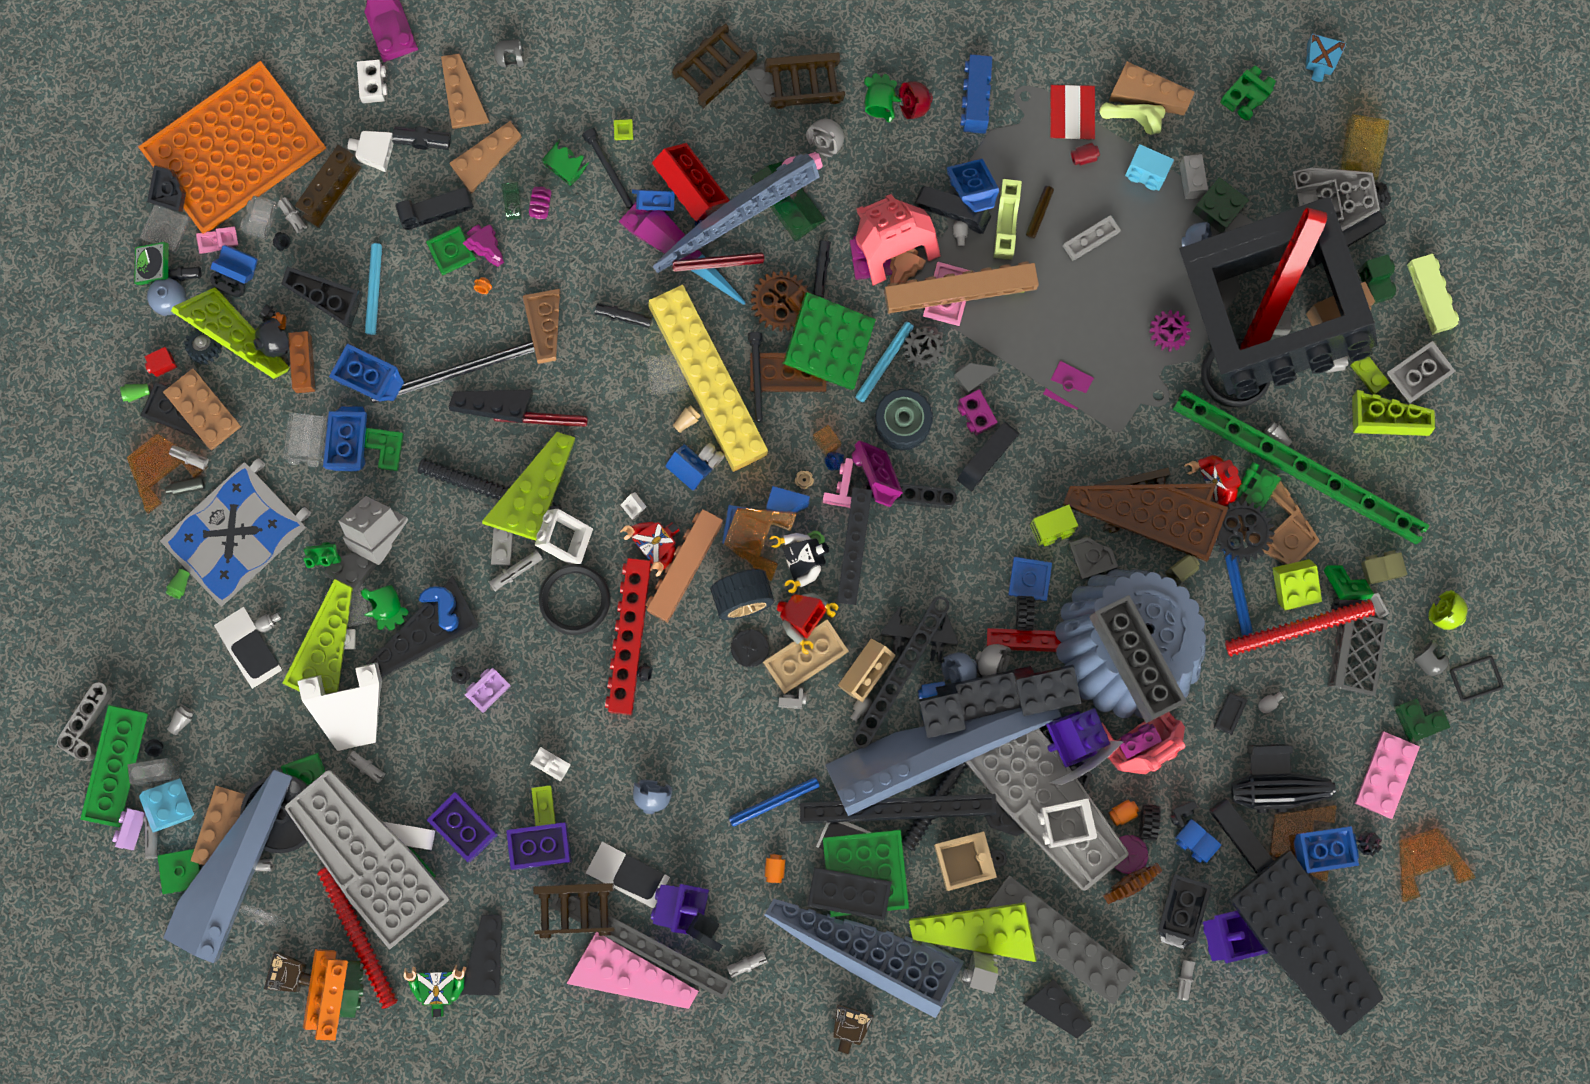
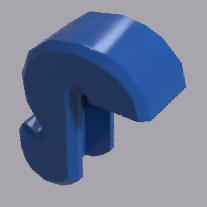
M434 586L425 589L420 594L419 601H438L439 626L446 631L456 629L459 618L456 614H452L456 607L454 595L444 587Z

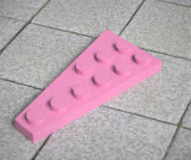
M598 932L594 935L567 982L570 985L687 1009L690 1008L699 992L611 939L599 936Z

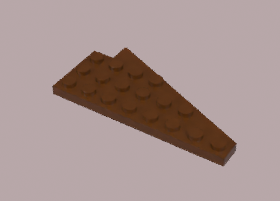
M1214 483L1070 486L1063 506L1070 505L1073 510L1188 555H1193L1206 562L1210 558L1228 507L1210 501L1216 487Z

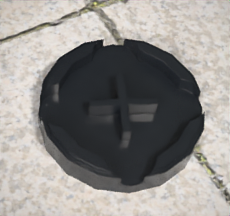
M752 629L740 631L734 636L731 643L733 659L744 667L753 668L759 666L765 661L769 652L767 638L761 632Z

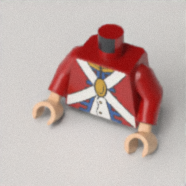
M1211 455L1198 460V462L1191 461L1185 464V466L1190 465L1192 467V471L1187 474H1192L1201 468L1200 471L1206 483L1216 484L1212 496L1217 504L1226 507L1229 503L1236 500L1241 480L1238 476L1237 467L1233 465L1230 459L1224 461L1221 457Z
M659 522L638 523L633 526L627 525L620 531L627 532L628 535L624 539L628 540L631 537L633 542L651 561L653 565L650 571L657 569L656 576H660L661 572L672 563L676 551V543L671 537L680 531L673 522L666 528H663Z

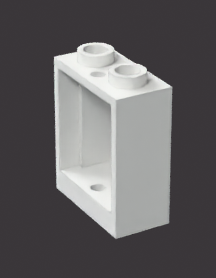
M559 509L547 510L543 516L542 526L537 533L535 546L568 564H581L593 528ZM556 521L575 531L568 552L549 543Z
M1089 798L1044 807L1040 809L1041 813H1038L1039 823L1044 825L1045 833H1042L1045 845L1048 844L1049 848L1097 838ZM1080 807L1086 835L1054 842L1048 813Z

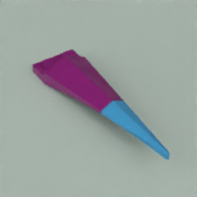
M636 203L619 221L634 236L664 254L685 236L663 210L636 209ZM696 250L681 260L705 258V256L699 250ZM715 268L691 270L741 304H746Z

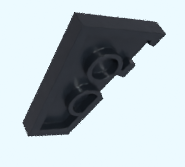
M1054 979L1024 1003L1025 1006L1075 1038H1079L1092 1027Z

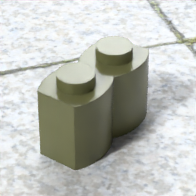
M1395 550L1385 552L1383 557L1377 558V555L1365 557L1366 561L1361 563L1365 579L1369 585L1408 575L1402 553H1396Z
M1187 554L1165 571L1167 577L1175 580L1178 586L1199 570L1198 565L1200 563L1195 556Z

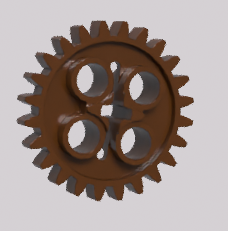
M780 270L779 275H776L773 271L771 277L765 274V280L759 279L760 285L755 284L754 289L757 291H752L751 293L755 298L750 300V303L755 305L751 307V310H757L754 317L760 316L759 323L765 321V328L772 325V331L776 327H779L780 332H782L783 327L789 331L790 325L795 327L799 310L790 303L788 297L801 286L803 279L796 281L797 275L791 278L789 271L786 276L783 275L782 270ZM783 285L785 287V291H778L776 286ZM763 298H770L772 304H765ZM781 299H784V300H785L784 303H780V304H779V303L777 302L778 300H781ZM783 311L786 317L780 318L776 312Z
M1154 863L1149 867L1145 866L1135 872L1133 871L1111 887L1112 889L1103 897L1108 904H1111L1116 900L1132 896L1141 891L1144 886L1154 881V877L1161 873L1162 869L1158 863Z

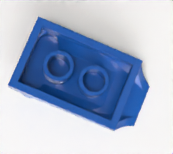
M983 159L947 167L951 186L955 187L962 201L974 212L994 208L999 188Z
M349 344L344 348L329 376L341 385L348 386L377 401H394L404 384L397 367Z
M341 406L335 412H329L323 462L325 469L359 471L365 466L364 447L367 413L363 407Z
M1352 826L1296 834L1294 840L1296 858L1306 873L1359 865V853Z

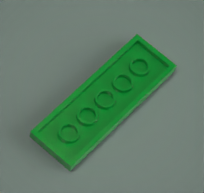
M108 705L80 820L120 828L121 823L118 821L121 812L125 809L148 716L147 712Z

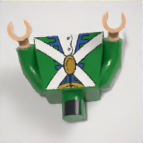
M455 965L453 972L417 973V976L416 967H412L413 973H408L405 968L404 978L408 980L410 989L416 999L422 1002V1005H432V1017H444V1005L453 1004V1001L459 998L464 989L466 967L464 966L462 971H458L457 965Z

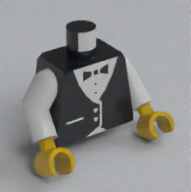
M800 533L783 535V538L772 536L770 540L776 538L778 539V544L771 547L777 548L784 543L782 549L793 580L785 582V586L794 584V587L788 590V592L794 593L798 586L803 587L815 581L821 571V567L826 563L824 554L829 552L828 545L825 542L819 544L817 539H811L808 535Z

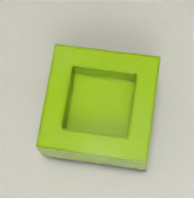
M632 119L614 120L615 140H633Z

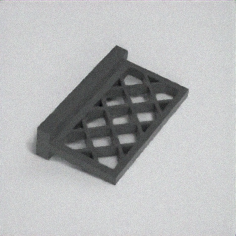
M1364 616L1361 619L1364 627L1358 631L1354 626V620H1351L1350 623L1345 622L1343 625L1340 623L1337 626L1327 687L1376 696L1388 621L1370 616L1366 618ZM1374 623L1381 624V630L1375 635L1370 626ZM1365 629L1368 630L1372 637L1364 642L1359 634ZM1356 636L1361 646L1354 650L1351 645V639ZM1374 640L1378 648L1372 654L1367 644ZM1362 648H1364L1367 654L1369 655V657H1367L1363 661H1361L1360 657L1356 653ZM1353 655L1358 664L1351 669L1347 662L1348 658ZM1371 659L1375 666L1374 670L1369 673L1364 663ZM1358 667H1361L1366 674L1360 680H1358L1353 672ZM1348 674L1355 681L1351 686L1344 685L1345 676ZM1367 678L1371 682L1370 691L1365 690L1361 684Z

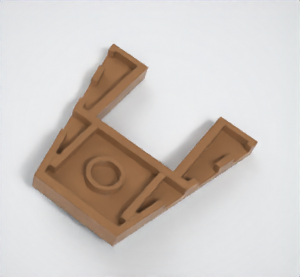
M1280 481L1271 498L1290 517L1274 531L1275 535L1273 537H1269L1273 540L1272 544H1267L1270 547L1269 550L1263 551L1286 565L1299 562L1320 540L1308 521L1301 514L1298 505L1294 503L1287 488ZM1238 516L1239 521H1240V524H1241V528H1240V531H1239V532H1242V534H1243V541H1245L1244 536H1245V534H1246V531H1243V528H1242V518H1241L1240 516ZM1230 520L1227 523V526L1230 528L1236 527V523ZM1256 536L1249 537L1252 543L1259 542Z

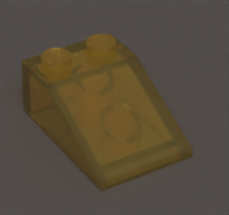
M1352 114L1347 121L1341 170L1373 173L1374 180L1378 179L1390 120Z

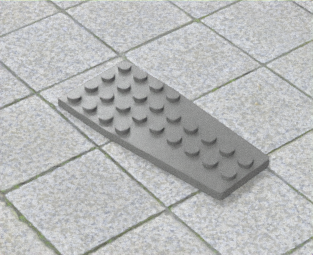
M1039 728L965 762L990 794H996V801L1081 890L1085 891L1128 856V851L1077 778L1063 785L1049 783L1072 771L1069 767L1065 768L1057 750L1054 752L1048 751L1047 747L1051 743ZM1089 798L1097 838L1049 848L1048 844L1045 845L1042 833H1045L1044 825H1040L1038 813H1041L1040 809ZM1080 807L1048 813L1054 842L1086 835Z
M332 770L322 774L285 806L287 813L350 903L389 950L451 899L415 854Z

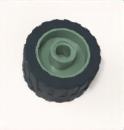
M911 389L893 390L886 394L878 404L874 419L875 431L879 439L886 446L888 445L894 450L904 451L918 447L926 440L932 426L933 412L931 411V406L925 397Z

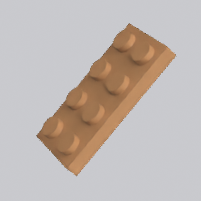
M193 368L163 391L211 451L242 427Z
M215 786L191 858L192 862L205 865L240 817L241 805L246 794Z

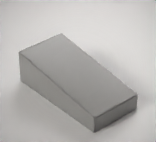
M1375 592L1370 600L1373 602L1375 615L1378 619H1381L1389 614L1378 592Z

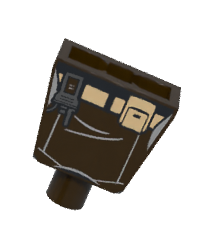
M274 952L264 989L299 992L301 984L310 985L311 974L305 973L307 964L281 952Z
M837 1004L833 1037L841 1039L838 1047L839 1052L849 1054L852 1043L861 1045L874 1015Z

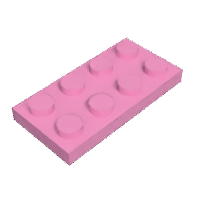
M1382 732L1354 804L1393 819L1420 746Z

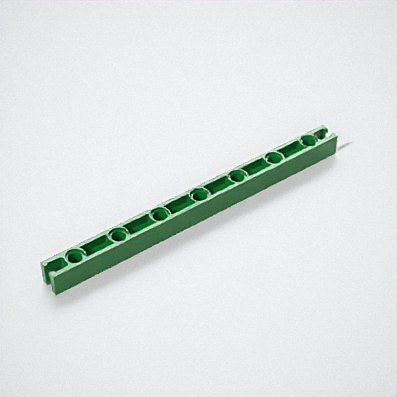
M1185 389L1173 408L1174 411L1414 544L1420 543L1423 537H1418L1409 528L1413 526L1420 529V532L1423 533L1430 526ZM1183 398L1193 405L1191 409L1180 404ZM1195 408H1201L1204 414L1198 415L1195 412ZM1234 426L1237 429V433H1231L1228 427ZM1262 445H1268L1270 452H1265L1262 449ZM1296 463H1301L1304 471H1299L1296 468ZM1330 482L1337 484V490H1333L1330 487ZM1364 500L1371 503V509L1364 506ZM1398 519L1405 522L1404 528L1398 525Z

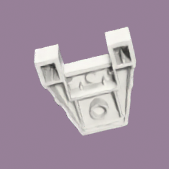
M378 662L355 668L360 686L325 694L321 675L298 681L303 703L337 751L376 742L382 678Z

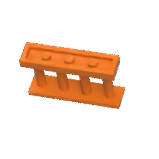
M315 949L303 1028L305 1030H316V1040H336L348 961L336 960V951Z

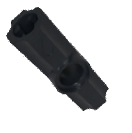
M395 126L392 133V142L395 144L411 145L416 149L422 150L429 148L449 150L451 134L431 131V129L417 126L415 129Z

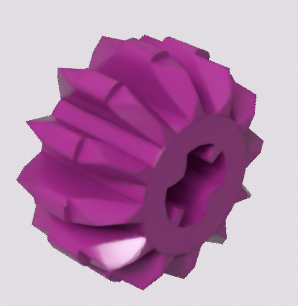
M546 187L533 188L529 206V215L536 219L547 218L551 201L550 189H546Z

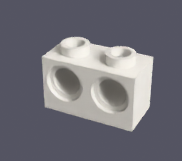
M380 60L357 62L359 97L362 103L385 101V95L388 94L387 85L383 82V77H386L385 66H382ZM371 70H376L374 75H368ZM372 88H378L375 93H370Z

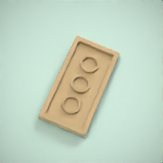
M828 619L815 627L808 639L804 638L805 641L813 643V649L809 645L804 646L809 652L808 654H804L801 650L802 645L794 641L763 662L784 695L849 652Z

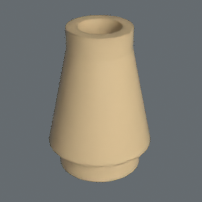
M690 405L688 408L685 407L673 426L681 433L698 422L701 415Z

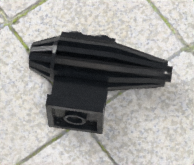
M1288 744L1247 745V752L1250 754L1251 774L1231 783L1232 801L1254 810L1257 809V813H1268L1269 809H1277V812H1289L1288 808L1330 799L1333 794H1336V785L1331 779L1291 772L1290 754L1293 753V746Z

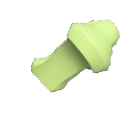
M1107 102L1099 110L1102 118L1105 119L1134 118L1144 127L1146 133L1150 135L1161 132L1162 119L1166 113L1161 105H1114Z

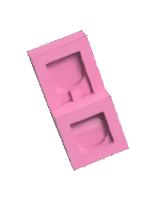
M235 227L219 228L215 232H206L204 234L196 233L199 254L221 250L223 245L230 247L238 246Z

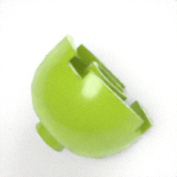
M1452 590L1441 594L1438 597L1441 599L1438 605L1435 606L1433 603L1429 611V620L1444 630H1451L1464 624L1468 610L1465 600Z

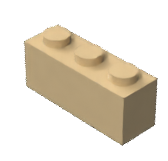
M870 639L838 686L848 695L863 703L896 655L886 646Z

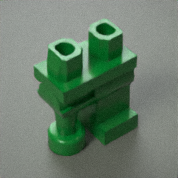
M1254 66L1243 73L1223 96L1220 103L1234 112L1244 98H1248L1250 100L1248 104L1241 106L1237 113L1242 119L1249 121L1253 116L1252 111L1257 106H1261L1271 95L1276 81L1268 76L1263 82L1258 78L1262 73L1261 69Z

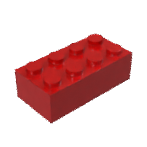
M687 143L664 148L652 162L656 171L663 177L668 187L673 190L678 200L685 206L695 221L706 219L730 201Z

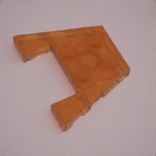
M159 434L153 436L127 457L134 480L139 489V495L144 504V509L148 514L162 504L151 487L181 463L192 477H196L204 471L171 456L169 451L172 446L176 445Z
M737 508L724 545L742 559H746L753 565V568L766 571L768 580L772 581L778 563L761 557V551L771 525L774 524L791 531L797 513Z
M1332 805L1275 815L1270 854L1278 858L1285 851L1289 850L1296 858L1294 847L1296 834L1313 832L1314 821L1335 823L1337 806ZM1329 870L1308 874L1327 882Z
M1438 828L1399 840L1402 902L1421 897L1414 880L1415 876L1447 865H1451L1457 884L1475 878V875Z

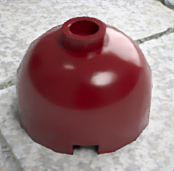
M909 81L902 83L899 88L898 97L902 98L904 105H900V108L906 119H917L928 113L933 96L923 83Z

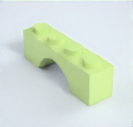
M1003 179L993 258L1009 260L1013 258L1022 181Z

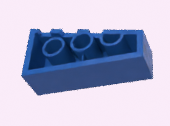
M970 55L969 61H965L964 72H968V77L964 79L963 90H966V96L962 98V108H965V114H961L960 125L964 126L963 132L986 134L989 122L990 101L988 99L990 98L991 84L989 83L991 81L992 56Z

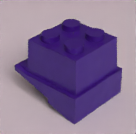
M1095 708L1081 714L1078 711L1046 724L1054 743L1048 745V751L1054 752L1058 750L1065 768L1093 757L1097 754L1098 750L1110 745L1108 736Z
M661 884L655 894L657 905L656 908H653L651 914L653 924L671 928V932L687 934L686 931L695 916H697V913L705 915L709 890L680 884V887Z
M1237 910L1216 915L1214 919L1203 921V930L1207 938L1208 952L1211 955L1212 961L1225 960L1226 964L1268 953Z

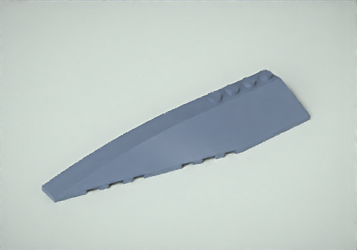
M1017 708L964 721L966 730L927 738L925 726L899 731L869 744L866 748L858 749L834 760L825 766L849 816L1045 726L1047 723L1058 720L1062 716L1058 709L1023 716L1021 709Z

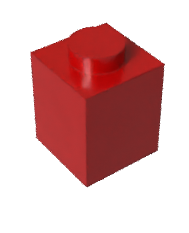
M166 347L144 356L147 363H144L147 371L156 377L178 368L171 352Z

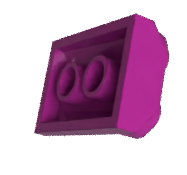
M367 0L364 12L383 63L417 51L418 48L400 0Z
M859 440L854 445L855 450L852 452V461L857 466H862L869 480L875 502L890 507L903 491L889 456L885 450Z

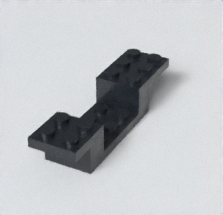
M1073 664L1034 673L1031 666L978 677L935 687L937 695L919 699L927 738L966 730L964 721L1017 708L1021 709L1023 716L1081 704Z

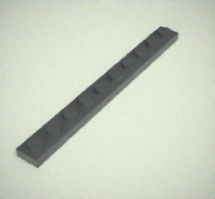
M556 894L550 907L561 912L560 898ZM570 895L568 897L569 917L581 923L580 899ZM588 904L589 928H601L600 910ZM608 915L609 927H615V931H611V936L606 937L724 1000L733 981Z

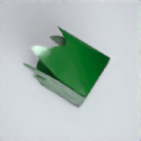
M559 139L542 161L544 165L548 163L552 169H555L552 171L557 176L561 175L567 180V184L572 186L586 170L589 162L578 171L583 156L568 158V155L574 156V154L567 147L558 150L557 147L561 140Z

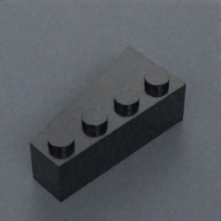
M287 266L281 282L283 286L351 329L363 293Z

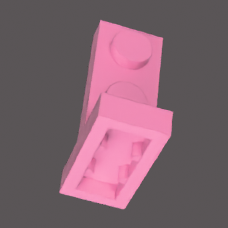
M846 458L845 463H841L839 474H842L843 478L842 482L838 481L836 493H840V495L824 492L823 503L850 508L851 497H847L853 466L852 459Z

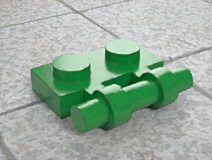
M1253 462L1250 468H1247L1244 472L1246 474L1238 488L1237 497L1240 499L1243 492L1248 494L1245 501L1250 505L1254 502L1256 509L1262 506L1260 510L1262 511L1280 483L1281 478L1266 469L1259 475L1256 473L1259 465ZM1253 477L1257 481L1253 488L1249 489L1247 485Z

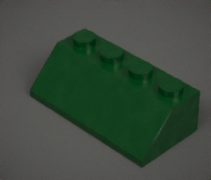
M783 162L768 165L752 176V184L755 185L776 172V169ZM803 188L770 206L795 242L826 221Z

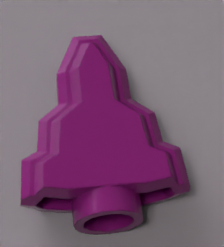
M479 224L474 226L467 232L469 238L463 244L469 250H473L479 256H485L490 263L499 267L504 263L501 251L497 247L498 241L494 236L496 232L491 224L483 228Z

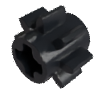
M1365 831L1356 840L1360 843L1357 849L1363 855H1371L1373 857L1376 852L1379 853L1382 849V846L1379 845L1382 839L1376 833Z

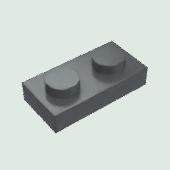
M762 63L748 71L747 76L767 105L770 103L771 97H775L773 79L769 72H765Z

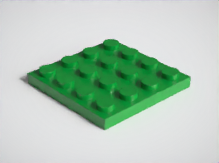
M807 292L804 295L783 364L853 390L876 319Z
M901 830L823 838L826 869L892 881L887 911L909 909ZM830 911L831 917L851 915Z

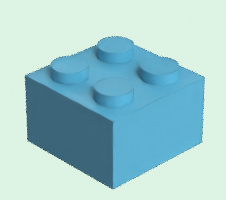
M1139 144L1125 176L1132 182L1145 184L1150 190L1159 191L1174 159Z
M180 778L142 791L139 795L152 832L187 821L194 815Z

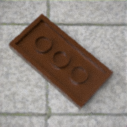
M750 353V392H754L752 353ZM760 353L762 392H826V380L783 364L786 353Z

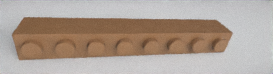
M1021 262L1018 266L1002 265L999 269L984 268L981 269V272L965 271L962 275L956 276L953 273L946 274L943 278L937 279L933 276L925 278V281L914 279L907 281L906 284L890 283L885 287L884 295L889 314L1037 290L1039 283L1035 263Z

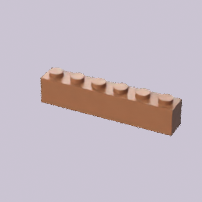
M703 509L701 513H696L692 521L695 523L692 529L686 531L683 537L685 542L682 547H677L674 553L675 560L664 571L667 573L665 578L658 581L655 587L657 590L655 596H650L646 603L648 607L647 612L667 623L723 524L722 519Z

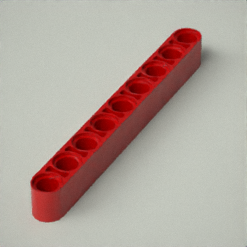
M1306 208L1303 211L1243 339L1240 350L1271 340L1327 221L1326 212L1312 208Z

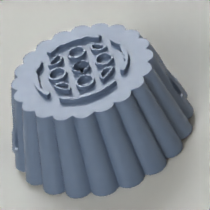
M1113 569L1107 575H1093L1089 579L1087 586H1079L1074 589L1072 593L1073 602H1068L1062 607L1061 617L1064 621L1060 622L1055 630L1056 637L1061 642L1056 649V655L1061 662L1065 663V666L1074 665L1080 697L1085 700L1093 699L1096 709L1102 712H1109L1113 709L1114 713L1120 718H1129L1134 713L1138 717L1143 718L1089 616L1095 611L1130 595L1145 625L1152 627L1153 633L1151 636L1185 698L1189 694L1190 685L1197 682L1200 678L1201 663L1205 658V620L1198 614V603L1193 599H1189V591L1185 587H1177L1175 580L1141 569H1133L1131 571Z

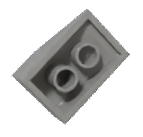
M1432 341L1388 371L1387 374L1406 400L1411 403L1456 371Z

